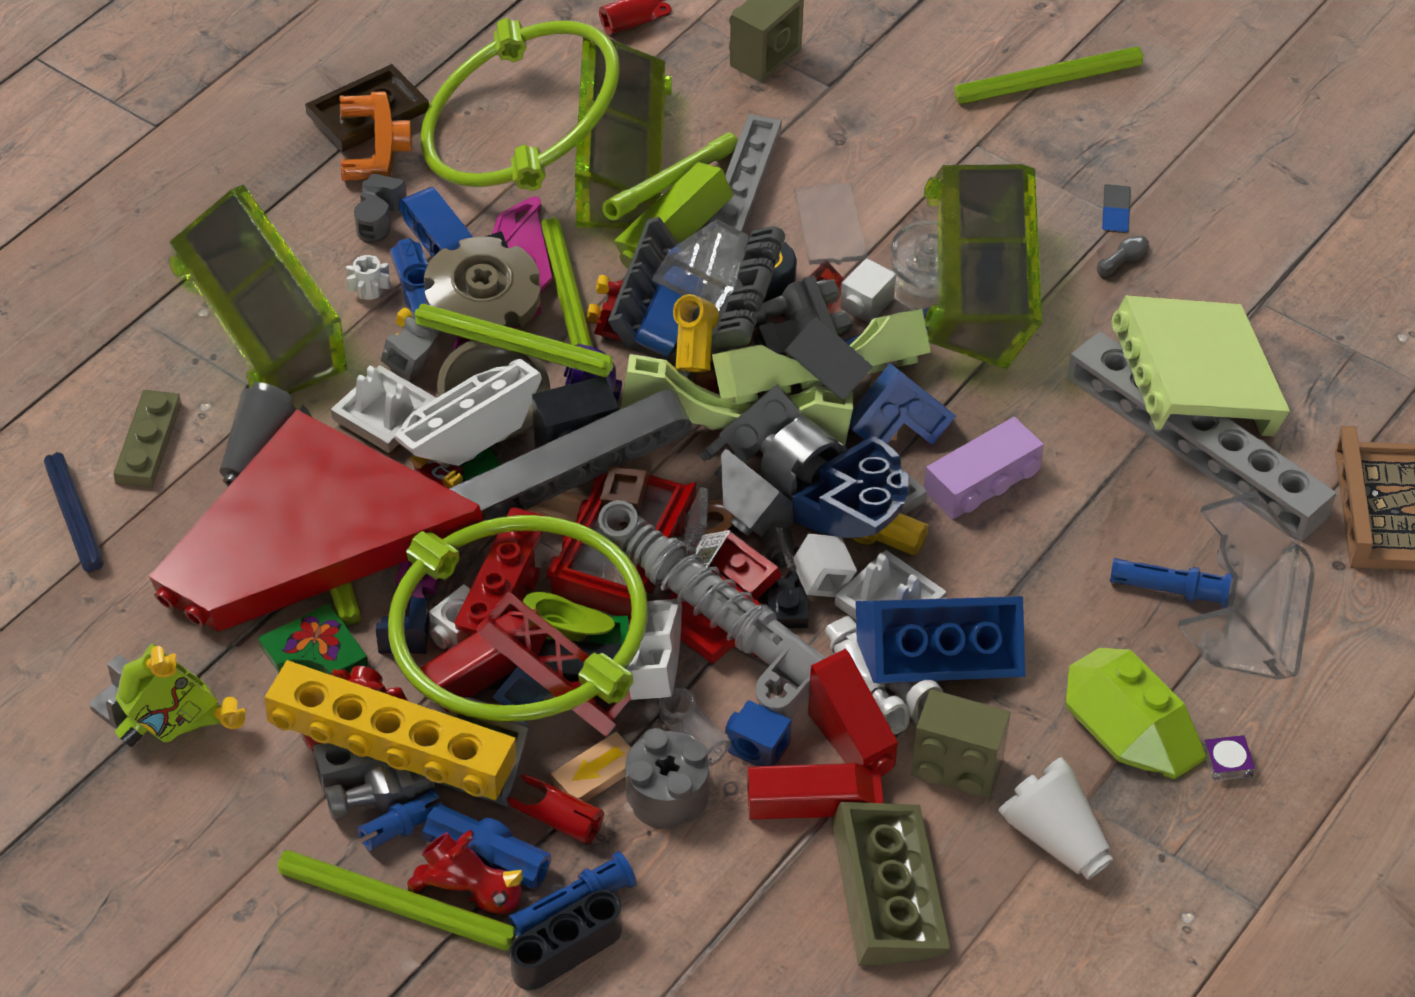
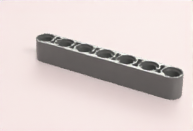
M663 390L452 487L450 490L479 504L484 521L507 517L509 510L513 507L527 510L607 473L610 466L620 467L680 439L690 431L692 422L677 394L672 390Z

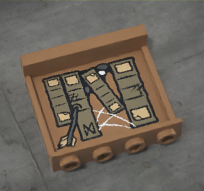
M1341 426L1335 447V458L1350 568L1415 570V444L1359 442L1357 426Z

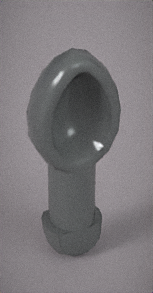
M1133 236L1124 239L1119 244L1116 253L1106 260L1102 259L1098 263V274L1101 277L1107 278L1115 274V270L1124 263H1134L1143 259L1148 252L1149 241L1143 236Z

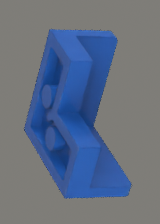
M889 363L853 408L849 427L864 440L875 436L888 444L905 423L933 445L956 415Z

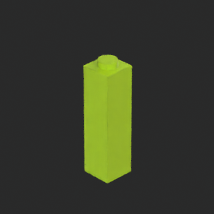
M697 162L614 240L620 252L619 258L627 269L630 266L647 219L660 217L675 240L680 244H684L734 196L722 168Z

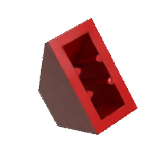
M845 648L811 665L808 715L845 763H859L873 772L880 770L881 776L887 774L896 766L898 741L850 653Z

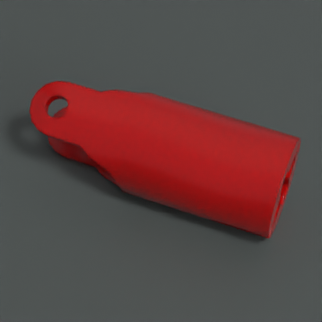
M619 0L601 6L599 17L605 32L608 35H612L665 16L671 12V6L663 2L666 0Z
M527 774L521 775L523 781L543 791L546 796L541 802L534 805H527L507 797L506 801L513 808L586 845L593 841L604 819V811L532 776Z

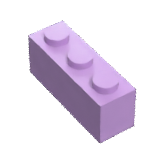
M1014 416L926 466L924 488L927 490V495L953 520L965 512L970 513L989 498L995 495H1002L1010 486L1020 480L1034 476L1041 467L1044 444Z

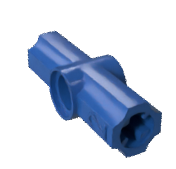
M408 238L399 240L396 246L390 249V254L403 289L404 302L410 308L413 319H415V310L421 304H425L424 274L428 263L420 242H415Z
M441 804L438 807L434 806L427 816L422 830L424 840L433 842L436 838L448 832L456 841L463 833L472 830L474 837L468 846L479 856L485 865L505 871L522 870L523 879L521 884L532 889L540 886L544 881L551 864V854L513 837L512 832L503 823L492 818H484L479 822Z

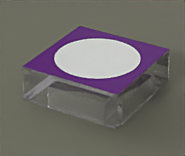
M1245 735L1204 740L1203 748L1206 753V761L1212 781L1253 777L1255 767Z

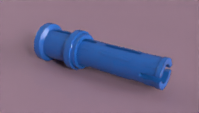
M1114 558L1110 583L1184 595V599H1187L1188 602H1194L1195 599L1216 602L1220 604L1221 608H1227L1233 574L1226 573L1225 576L1200 572L1198 567L1189 568L1188 571L1176 570Z
M618 851L612 854V860L593 870L588 868L582 870L578 875V880L510 915V924L516 929L518 937L590 893L598 890L614 893L625 886L628 888L636 886L635 874L625 856Z

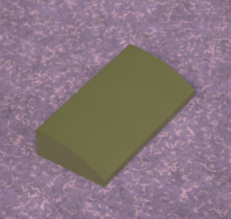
M840 802L831 822L858 966L907 963L948 954L950 944L920 805Z

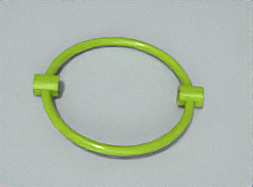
M505 18L498 21L497 28L493 32L495 41L473 54L448 77L435 94L425 113L420 134V145L423 157L429 168L447 182L461 186L488 187L514 181L519 189H527L532 192L541 188L542 181L546 178L545 167L568 153L590 133L606 112L617 88L620 66L616 48L602 31L589 24L561 20L523 27L519 20L514 21ZM556 34L581 36L592 41L600 48L604 55L606 66L605 78L600 93L584 118L552 147L541 153L538 147H530L526 144L514 149L515 153L511 158L512 167L485 173L461 172L447 166L439 158L435 150L434 133L441 111L460 84L485 62L496 55L501 60L517 62L523 59V53L527 49L526 41Z
M516 515L486 520L456 531L444 539L439 538L431 531L428 533L421 531L412 538V543L406 552L408 560L413 565L406 572L394 593L389 610L388 638L395 661L403 675L426 698L443 708L467 717L487 721L519 722L545 718L568 711L595 696H599L608 704L612 702L618 704L627 696L628 690L634 682L633 674L626 668L632 662L643 640L648 617V604L643 581L629 557L608 538L595 530L572 521L538 515ZM540 531L574 538L591 546L608 558L620 572L628 587L632 607L629 631L624 643L613 659L604 653L596 654L594 652L589 656L578 674L579 683L582 685L566 694L549 700L521 705H495L471 701L448 692L435 684L421 671L409 652L404 632V619L407 605L414 589L426 573L435 580L438 578L447 579L454 573L455 566L460 560L459 551L456 549L468 543L501 533Z

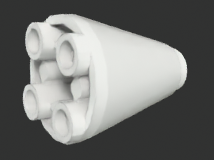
M1060 757L1043 771L1045 776L1039 780L1035 775H1031L1020 783L1014 790L1017 795L1006 801L998 811L1012 827L1077 875L1082 873L1089 880L1106 868L1113 861V857L1108 853L1110 847L1074 771L1063 757Z

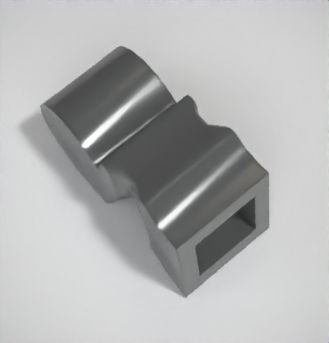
M372 173L367 180L362 182L361 202L354 209L356 233L361 240L376 242L389 234L391 230L390 211L400 210L399 200L407 197L405 180Z

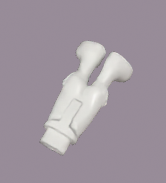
M846 616L826 627L824 632L831 640L830 649L834 654L845 648L850 653L893 734L905 731L910 718L916 724L918 723L930 689L943 692L938 683L932 680H924L916 685L910 682L873 683L857 643L856 623L850 616ZM885 688H889L897 696L890 697Z

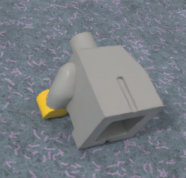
M403 307L397 313L396 324L404 329L401 333H392L386 338L385 350H383L380 361L410 382L426 365L433 352L437 335L440 331L418 325L415 319H413L412 312L408 308Z

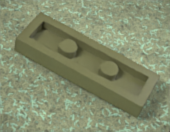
M152 390L142 391L113 473L115 484L153 488L182 404L179 393Z

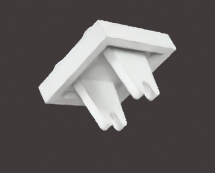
M381 365L377 368L369 366L367 368V376L359 375L356 387L331 408L332 420L390 453L400 444L396 441L394 434L397 430L401 429L405 420L412 412L436 399V397Z
M885 550L835 595V606L856 620V601L946 598L947 591Z

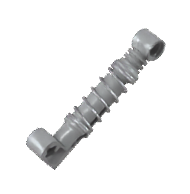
M616 500L605 505L600 511L598 519L602 535L616 544L631 560L633 559L635 563L641 565L645 570V576L654 585L661 584V590L671 589L678 595V603L688 602L695 608L693 611L694 615L702 613L711 620V628L718 625L727 632L728 641L735 638V646L746 654L754 653L770 665L756 683L758 704L791 718L809 698L811 665L826 657L778 622L777 614L767 605H756L753 603V597L750 592L740 593L736 590V582L733 579L723 580L720 578L717 567L707 568L703 564V557L700 554H693L687 557V545L676 537L668 538L663 536L660 531L637 515L636 509L632 504ZM616 523H629L628 527L624 530L615 531L612 529ZM783 675L798 688H794L788 682L782 687L781 676ZM784 689L785 697L781 698L779 697V695L783 692ZM772 693L776 695L773 699H770Z

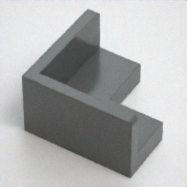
M814 317L782 353L786 357L792 356L840 399H845L873 367L817 317Z

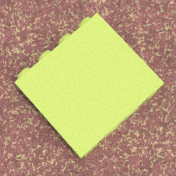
M1126 295L1118 310L1114 312L1111 321L1112 328L1117 334L1124 357L1129 363L1134 381L1140 390L1146 410L1150 414L1156 430L1162 429L1170 414L1254 419L1261 436H1275L1290 410L1242 304Z

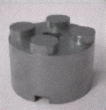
M799 416L777 434H771L763 441L761 452L764 455L761 462V475L763 479L792 501L794 494L820 480L819 467L844 453L847 451V448L805 416Z
M658 728L646 731L643 738L637 741L630 749L625 762L626 797L633 808V813L645 824L662 829L675 828L677 823L690 819V822L695 820L706 808L709 798V759L706 746L702 742L696 741L683 733L663 731Z

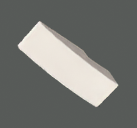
M677 599L647 601L648 617L645 634L639 650L627 667V670L633 674L634 682L629 688L631 700L672 697L678 667L682 604L678 603Z

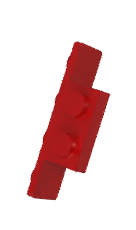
M515 507L511 508L507 517L516 515L545 516ZM515 531L497 535L455 619L456 630L475 634L478 632V625L508 590L523 601L528 590L535 589L540 569L535 567L534 550L543 532ZM509 603L497 619L510 611H520Z

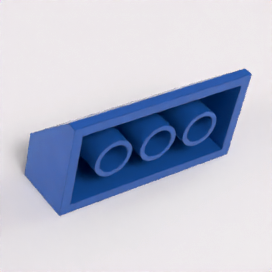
M1023 596L856 601L857 643L873 683L1026 677Z

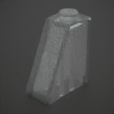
M716 219L669 250L654 274L652 281L681 295L691 294L708 300L716 305L718 311H720L735 287L749 235Z

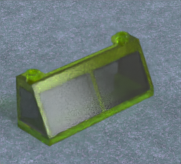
M584 37L582 44L578 123L588 113L597 99L603 86L606 71L604 55L600 48ZM613 40L611 41L616 48L620 66L615 94L599 122L576 145V227L628 228L664 194L660 192L617 220H610L603 213L602 206L606 200L624 190L635 187L662 171L665 95H672V75H665L664 60Z
M1023 164L942 165L935 177L928 179L924 188V197H927V205L934 207L938 203L939 301L936 306L932 305L929 308L925 317V325L928 326V343L1007 369L1042 325L1035 169Z
M245 185L228 191L169 241L172 256L168 258L172 273L176 278L181 276L185 282L190 281V279L192 280L249 364L250 370L245 374L250 388H252L254 382H261L291 394L347 370L340 317Z

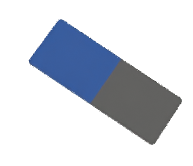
M1104 185L1103 230L1128 232L1130 186Z

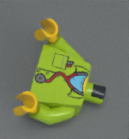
M151 643L141 658L126 663L122 668L115 699L128 717L114 732L130 747H133L147 731L166 743L171 742L179 735L200 727L221 723L226 728L238 729L244 725L246 710L244 708L237 710L238 701L234 697H226L222 702V706L216 704L218 699L207 684L178 663L175 653L166 654L163 647Z

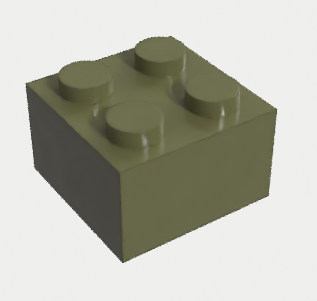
M747 0L743 5L735 8L729 19L731 25L729 43L730 66L762 83L802 48L804 0Z
M930 689L916 726L911 776L921 778L928 783H939L960 789L969 795L991 798L1004 759L1011 711Z

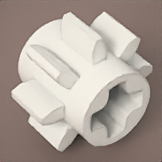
M363 255L357 257L353 266H346L347 289L349 292L356 290L360 299H375L382 294L383 289H390L388 263L380 265L377 256Z

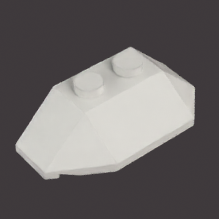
M522 359L512 361L509 366L496 367L474 375L412 412L403 423L401 429L397 430L394 434L395 439L415 456L459 466L464 462L474 459L477 454L493 444L505 440L508 435L522 427L532 403V394L536 393L542 380L541 374Z

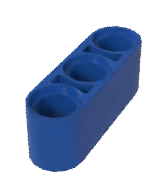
M429 187L399 200V207L404 221L432 258L443 248L456 250L459 248L460 240L473 237L434 187Z
M671 263L656 289L633 341L667 358L678 337V324L673 317L674 304L683 295L691 294L697 296L704 280Z

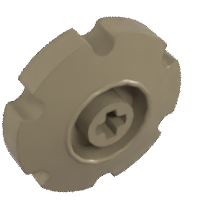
M494 237L466 238L459 241V248L456 250L443 248L428 264L424 274L425 304L507 327L517 326L522 328L533 318L540 304V272L532 257L519 246L505 248L502 246V240Z

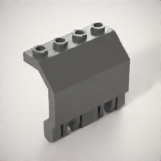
M660 217L647 219L608 322L626 347L653 358L667 360L672 366H676L677 342L669 356L665 358L633 341L656 289L667 268L672 263L704 280L697 296L712 302L719 311L718 324L712 330L711 358H713L712 354L726 352L730 348L749 344L757 322L756 315L753 313L756 314V312L761 310L775 268L772 262L779 258L786 237L784 231L775 226L753 230L747 244L702 253L678 243ZM700 307L696 308L693 312V321L698 318Z

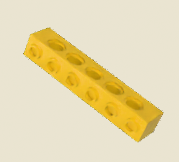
M288 660L264 697L267 721L281 730H293L310 736L319 743H330L348 749L357 756H368L387 763L394 769H405L423 775L432 782L446 783L458 787L472 796H484L496 801L516 764L515 737Z

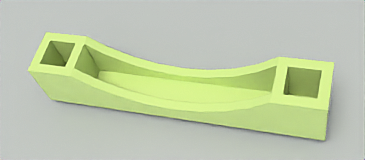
M922 309L872 319L864 332L850 345L873 366L867 374L884 371L888 362L896 361L897 367L918 363L917 356L931 353ZM763 345L712 354L721 399L735 398L736 404L759 400L758 392L769 391L776 384H779L786 393L791 392L790 385L801 383L802 389L823 385L798 361L777 354Z
M630 354L621 409L660 391L672 390L677 394L693 424L704 425L712 430H721L730 425L757 400L736 404L735 398L721 399L720 394L698 386L683 376L667 360ZM815 385L803 392L789 396L803 412L800 416H805L845 446L853 411L852 391L845 399H840L827 387Z

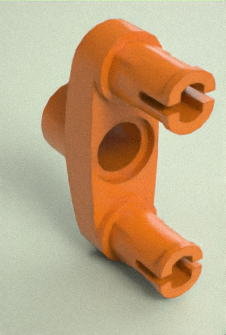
M385 91L371 92V95L340 96L341 118L372 116V120H375V155H372L370 159H341L342 181L367 180L372 173L391 177L394 152L412 151L410 120L392 121Z

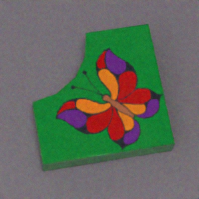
M329 603L258 637L259 646L278 673L287 660L331 675L334 669H344L350 674L354 667H365L368 665L367 655Z

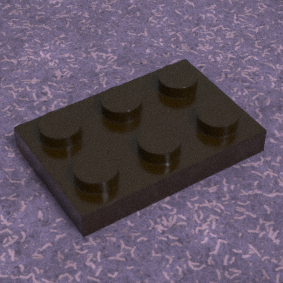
M390 64L306 103L305 107L306 114L344 152L375 137V120H372V116L341 118L340 96L371 95V92L385 91L392 121L411 120L426 113L429 107V100L393 64Z

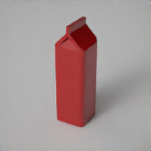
M510 611L495 620L506 631L524 629L522 612ZM528 618L529 629L540 628ZM476 632L420 667V669L435 684L446 691L462 698H471L513 672L518 666ZM547 633L530 635L531 651L537 656L540 653L545 638L550 636ZM525 636L515 637L526 646Z
M859 763L748 767L747 796L749 820L833 817L840 802L883 803L880 770L873 772Z

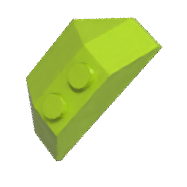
M1098 648L1069 666L1065 707L1118 762L1146 771L1160 772L1165 777L1176 779L1205 761L1206 753L1185 703L1132 650Z

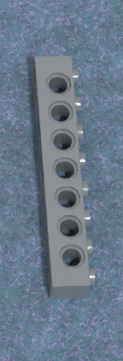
M1099 331L1071 353L1068 380L1299 541L1305 540L1330 518L1337 492L1301 469L1295 462L1279 454L1264 441L1257 439L1238 426L1235 421L1227 417L1170 414L1162 429L1156 430L1119 342L1112 340Z

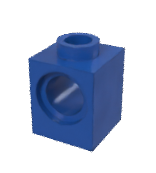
M748 700L739 713L736 711L732 713L726 724L725 734L728 735V753L756 766H776L790 745L792 719Z

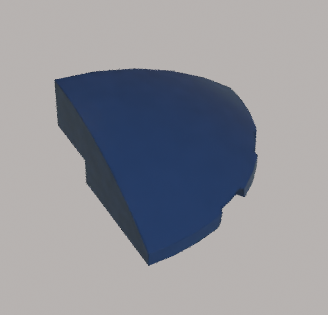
M871 436L819 467L820 480L792 496L793 521L811 530L831 536L853 538L877 534L898 516L908 496L909 477L908 472H903L900 467V456L884 441Z

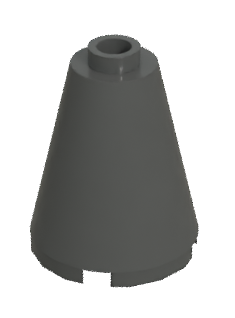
M254 382L252 388L249 387V384L245 385L240 395L219 470L220 474L224 477L223 482L228 487L296 410L312 417L309 410L303 404L300 409L296 408L290 403L293 396L272 385L261 382Z

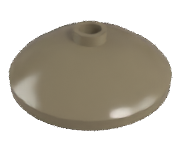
M472 340L455 349L443 363L437 381V396H441L474 375L496 367L509 366L512 361L522 359L540 372L542 380L536 393L550 390V381L540 359ZM532 403L522 427L508 435L505 440L521 436L534 427Z

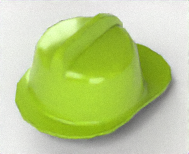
M534 592L527 594L523 599L526 605L531 609L536 608L542 618L571 641L583 642L586 635L605 634L612 631L615 626L613 619L607 614L575 604L555 594ZM548 636V637H546L545 639H554V638H552L551 636Z

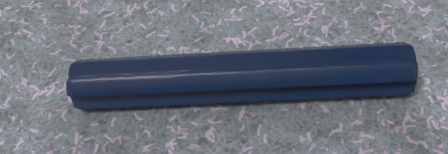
M60 452L47 455L44 458L45 468L82 568L90 573L93 570H100L104 564L102 555L65 457Z

